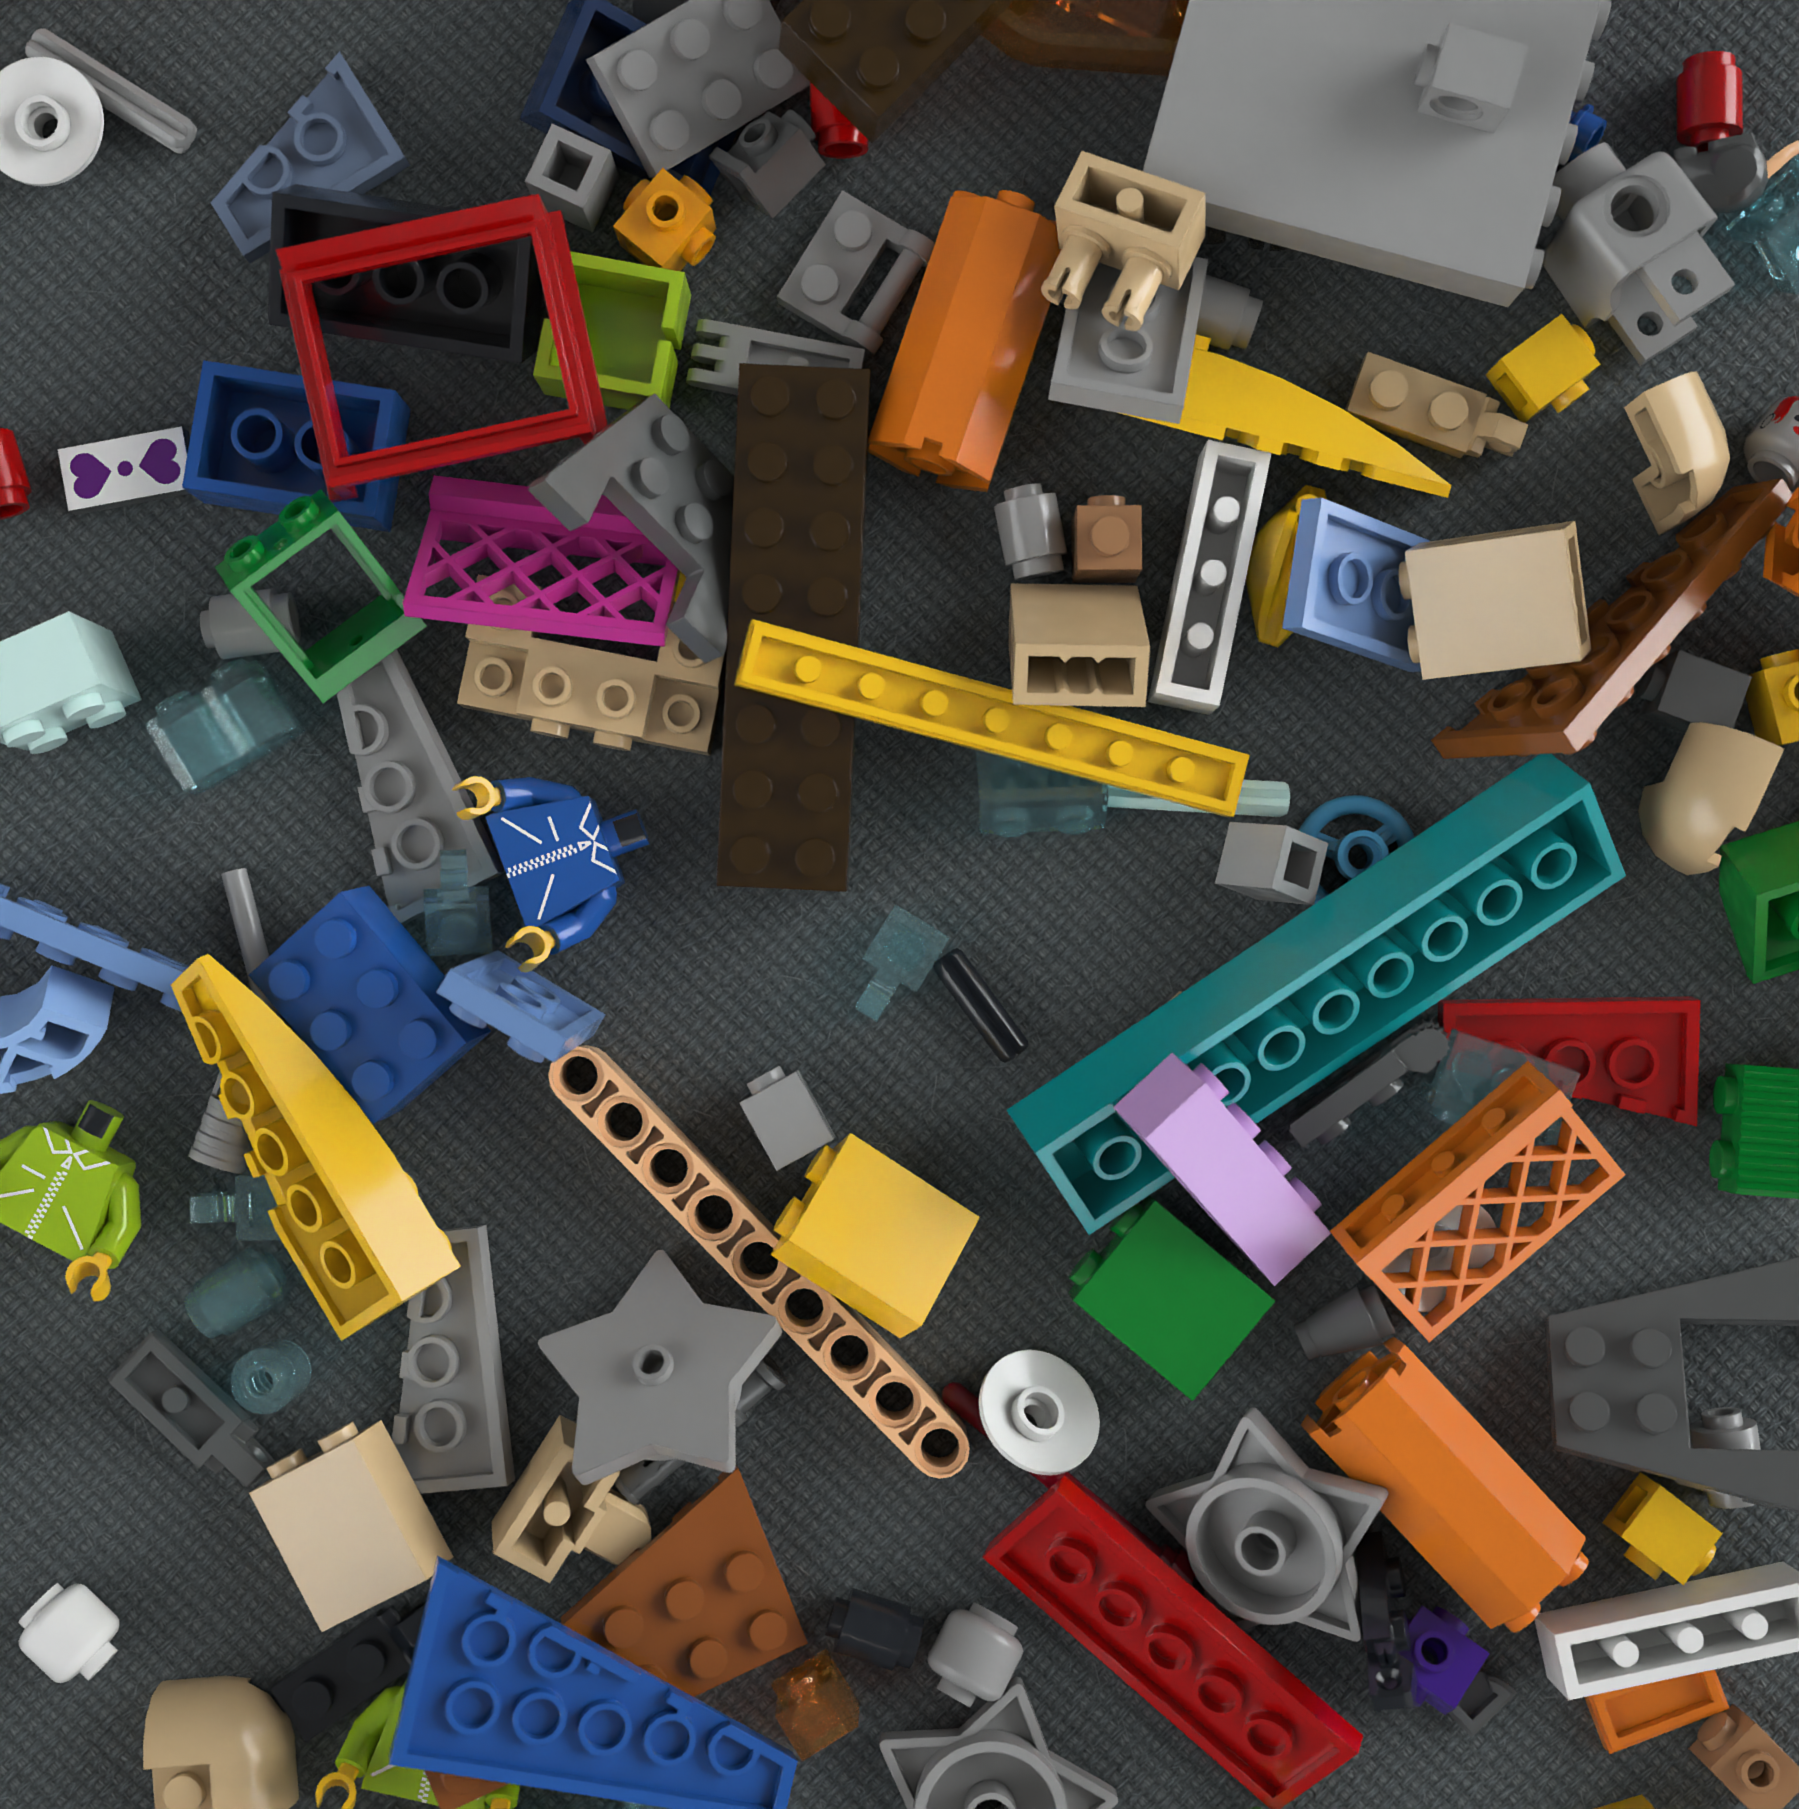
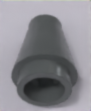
M1375 1284L1362 1290L1359 1289L1358 1285H1355L1306 1317L1304 1321L1294 1324L1299 1341L1309 1361L1320 1356L1326 1357L1383 1345L1382 1338L1396 1333Z

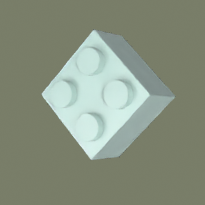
M70 611L0 641V743L5 744L7 747L29 750L31 754L55 749L68 741L67 732L88 724L89 728H98L114 723L126 715L124 707L142 700L113 632Z

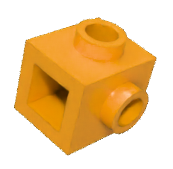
M664 168L657 173L651 182L648 179H643L631 190L623 205L625 212L613 225L620 246L640 263L675 271H681L687 263L691 266L697 265L712 248L716 239L713 232L717 229L713 211L710 207L713 202L710 195L690 177L684 175L678 181Z

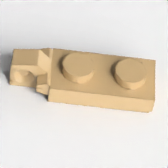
M1367 352L1363 358L1345 411L1370 427L1457 458H1461L1464 454L1479 458L1484 448L1511 457L1514 452L1520 449L1528 428L1526 423L1502 413H1497L1500 402L1491 397H1486V393L1371 352Z

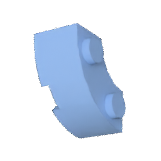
M51 965L38 983L17 994L0 996V1094L15 1092L17 1084L37 1080L50 1074L56 1079L83 1061L97 1046L107 1030L114 986Z

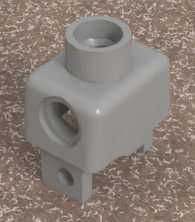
M1603 142L1585 151L1555 174L1552 186L1561 188L1556 215L1562 224L1544 251V268L1583 327L1587 328L1599 320H1608L1640 366L1691 334L1698 327L1691 316L1729 292L1735 285L1702 238L1717 220V215L1668 153L1660 151L1652 153L1626 170L1608 143ZM1675 276L1687 278L1691 282L1692 293H1678L1672 286V278ZM1649 318L1653 320L1657 326V334L1653 336L1643 334L1638 328V319Z

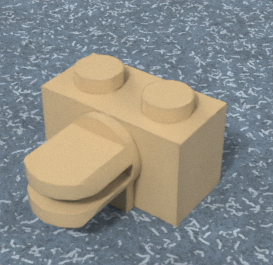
M559 1415L492 1520L493 1554L548 1583H551L571 1550L580 1554L585 1549L618 1566L637 1548L643 1549L651 1541V1525L645 1507L642 1504H632L621 1493L611 1488L620 1475V1471L587 1485L581 1484L572 1473L576 1423L562 1415Z

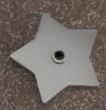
M657 1250L613 1312L540 1338L538 1341L539 1348L579 1397L572 1473L583 1485H587L643 1460L666 1461L679 1459L723 1472L731 1473L734 1471L736 1466L735 1411L740 1400L742 1385L781 1336L783 1331L776 1317L702 1303L664 1250Z
M1250 1408L1240 1420L1216 1471L1157 1489L1147 1499L1146 1508L1187 1550L1192 1570L1204 1588L1205 1598L1242 1630L1259 1624L1282 1625L1296 1621L1350 1641L1358 1642L1362 1638L1360 1590L1352 1553L1387 1499L1389 1493L1386 1488L1309 1468L1262 1413L1256 1408Z
M1015 1676L1012 1678L999 1700L994 1702L987 1701L960 1728L883 1732L879 1738L880 1750L907 1809H982L978 1804L989 1799L1000 1801L999 1806L995 1809H1112L1118 1803L1116 1789L1113 1786L1048 1749L1021 1677Z

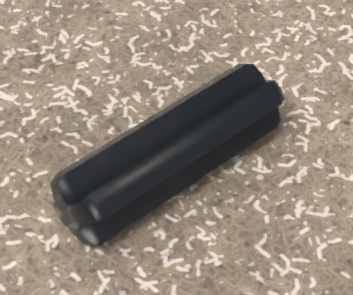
M958 948L952 949L933 965L934 972L1000 1061L1004 1063L1009 1062L1026 1050L1028 1040L962 950Z

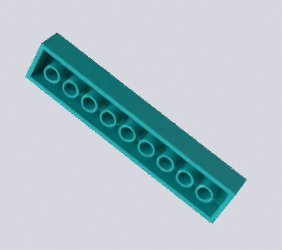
M1552 754L1537 755L1008 1108L1006 1111L1086 1232L1089 1235L1175 1178L1113 1108L1171 1053L1178 1057L1192 1071L1200 1063L1208 1068L1229 1092L1221 1100L1223 1105L1227 1108L1231 1103H1236L1256 1124L1626 876L1590 782Z

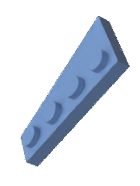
M0 883V938L10 940L14 932L38 941L39 943L35 951L49 959L73 966L78 957L102 967L98 977L113 985L136 991L138 984L141 983L164 992L160 1002L182 1012L171 984L189 966L151 949L141 948L140 953L127 948L130 943L129 941L99 926L80 923L79 927L66 923L68 916L62 913L63 910L40 900L34 899L32 901L22 897H18L16 902L9 900L6 896L10 887Z

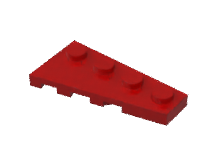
M1695 997L1451 999L1438 1002V1025L1444 1027L1443 1031L1447 1033L1446 1038L1450 1040L1448 1042L1450 1049L1447 1050L1448 1056H1444L1442 1058L1443 1061H1437L1442 1067L1504 1081L1525 1062L1529 1061L1555 1084L1565 1096L1589 1099L1614 1105L1620 1109L1641 1114L1649 1113L1670 1118L1676 1122L1697 1126L1700 1000Z

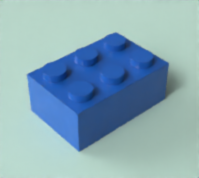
M203 360L182 488L206 504L277 515L293 500L302 496L311 497L320 489L329 498L302 375ZM332 380L349 456L405 444L411 408L396 390ZM400 476L355 485L358 497L332 503L350 526L391 532Z
M370 885L338 893L248 975L303 1042L317 1055L357 1102L372 1124L404 1109L491 1032L487 1025L485 1028L473 1026L461 1020L450 1011L449 1008L452 1002L436 993L446 976L406 928L397 920Z

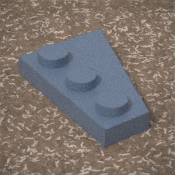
M340 51L325 67L327 75L306 98L302 94L287 112L290 118L267 145H259L210 202L240 252L249 263L270 252L272 192L299 184L365 194L410 166Z

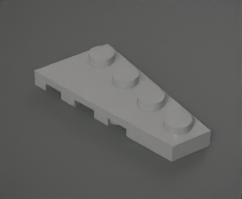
M396 649L339 691L337 697L349 752L355 754L362 785V787H358L362 811L363 813H368L375 844V849L371 850L376 874L377 876H382L388 909L402 925H405L505 873V869L479 816L471 820H462L456 814L460 810L473 808V803L466 789L452 790L455 784L461 782V779Z
M486 1225L443 1229L442 1231L448 1237L452 1252L461 1267L408 1301L407 1317L411 1321L407 1350L402 1352L399 1378H403L400 1411L399 1414L394 1416L392 1441L395 1443V1447L420 1494L508 1486L515 1481Z

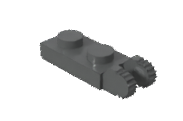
M1422 1019V1022L1415 1023L1416 1026L1414 1028H1407L1290 1113V1133L1302 1148L1314 1139H1317L1321 1145H1324L1336 1138L1352 1123L1347 1115L1366 1101H1369L1372 1107L1384 1103L1404 1086L1399 1077L1408 1071L1427 1073L1437 1066V1061H1443L1442 1058L1448 1056L1447 1050L1450 1049L1448 1045L1450 1040L1446 1038L1447 1033L1443 1031L1444 1027L1439 1026L1438 1021L1432 1022L1431 1019L1429 1021Z

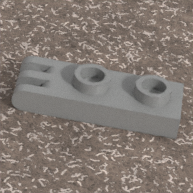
M699 319L696 334L702 338L720 342L719 347L694 344L691 359L700 363L714 365L715 367L714 371L698 368L688 369L686 383L698 388L738 395L739 363L863 369L865 349L714 320Z

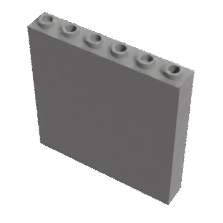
M1189 0L1143 172L1205 192V226L1509 307L1524 288L1532 290L1538 279L1544 260V250L1535 248L1541 226H1550L1559 204L1561 188L1552 186L1557 165H1565L1574 147L1578 125L1569 123L1574 102L1581 103L1589 89L1595 63L1586 61L1591 39L1596 41L1600 39L1609 17L1612 2L1611 0ZM1450 22L1528 44L1510 110L1494 133L1417 112L1424 87L1413 84L1421 54L1426 43L1437 46Z

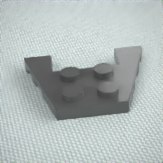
M654 393L636 403L595 434L594 438L581 448L571 452L559 461L557 466L534 480L530 484L528 491L569 531L589 522L603 493L685 575L686 581L666 626L704 663L723 656L726 650L734 476Z

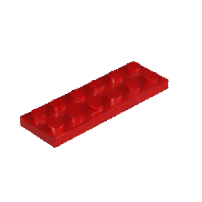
M1065 1475L989 1543L982 1556L983 1559L1270 1809L1283 1808L1359 1753L1363 1735Z

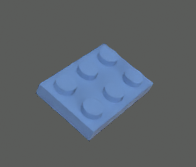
M1322 497L1303 499L1282 628L1408 672H1421L1420 663H1413L1409 654L1408 628L1410 625H1415L1412 601L1404 600L1401 594L1399 565L1400 562L1406 561V550L1418 543L1430 542V540Z
M499 950L451 968L436 993L452 1002L449 1008L450 1011L461 1020L473 1026L485 1028L488 1023L510 1036L507 1042L510 1048L523 1057L538 1063H542L545 1058L554 1063L594 1036L606 1015L534 971L521 972L518 967L522 964Z

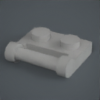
M842 190L777 296L778 304L847 346L865 349V356L873 358L884 341L880 336L881 332L921 267H927L935 243L915 230L906 229ZM886 246L899 253L900 255L860 320H851L846 317V311Z

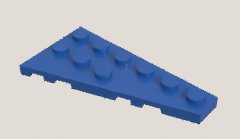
M437 1556L389 1753V1765L669 1809H787L798 1762L791 1750Z

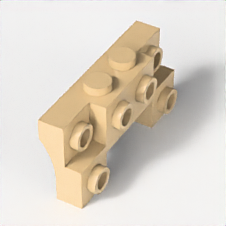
M478 574L476 583L488 576ZM514 584L489 596L495 604L510 606L527 598ZM537 586L540 591L543 590L542 587ZM474 624L467 625L465 637L470 642L457 704L460 706L532 721L531 732L550 737L568 739L570 729L595 733L593 744L611 749L630 751L632 741L710 756L726 668L727 642L723 656L704 663L668 628L665 647L660 646L656 662L539 639V632Z

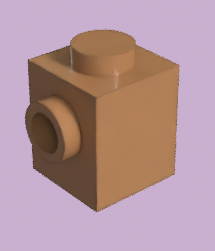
M1116 495L1090 497L1087 499V505H1077L1072 518V583H1135L1142 571V505H1126V498Z
M1732 1704L1729 1707L1730 1709H1727L1725 1712H1719L1710 1716L1700 1727L1697 1734L1698 1739L1688 1749L1747 1809H1783L1799 1793V1766L1756 1722L1736 1705Z

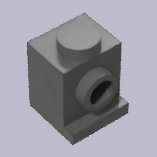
M790 109L781 118L767 111L760 119L753 121L745 127L739 136L738 142L728 152L716 147L709 155V158L740 199L772 219L826 165L811 144L816 139L815 133L800 115Z

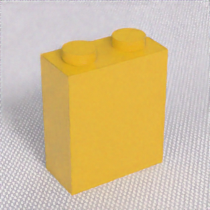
M852 1133L846 1136L834 1148L826 1144L823 1145L804 1175L805 1178L812 1181L804 1198L801 1201L793 1197L773 1228L781 1237L770 1255L895 1336L902 1338L921 1327L980 1217Z

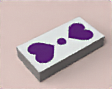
M181 426L57 449L68 511L74 515H81L191 494L182 488L190 442L189 432Z

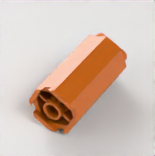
M957 190L953 192L868 438L869 453L903 472L919 477L921 470L937 474L936 483L955 489L988 492L1052 303L1043 296L1041 286L1047 280L1061 251L1059 249L1056 221L1047 220L1041 214L1033 212L1035 203L1029 197L1018 192L1001 190L998 192L997 198L994 199Z
M1392 1337L1383 1342V1345L1390 1354L1378 1359L1371 1351H1368L1358 1357L1329 1384L1315 1401V1404L1323 1412L1316 1423L1307 1414L1301 1423V1427L1350 1479L1382 1486L1387 1489L1389 1494L1380 1511L1490 1629L1505 1624L1511 1632H1518L1527 1627L1536 1618L1541 1609L1539 1603L1558 1585L1561 1587L1569 1585L1585 1571L1589 1559L1580 1550L1586 1537L1413 1352L1400 1340Z

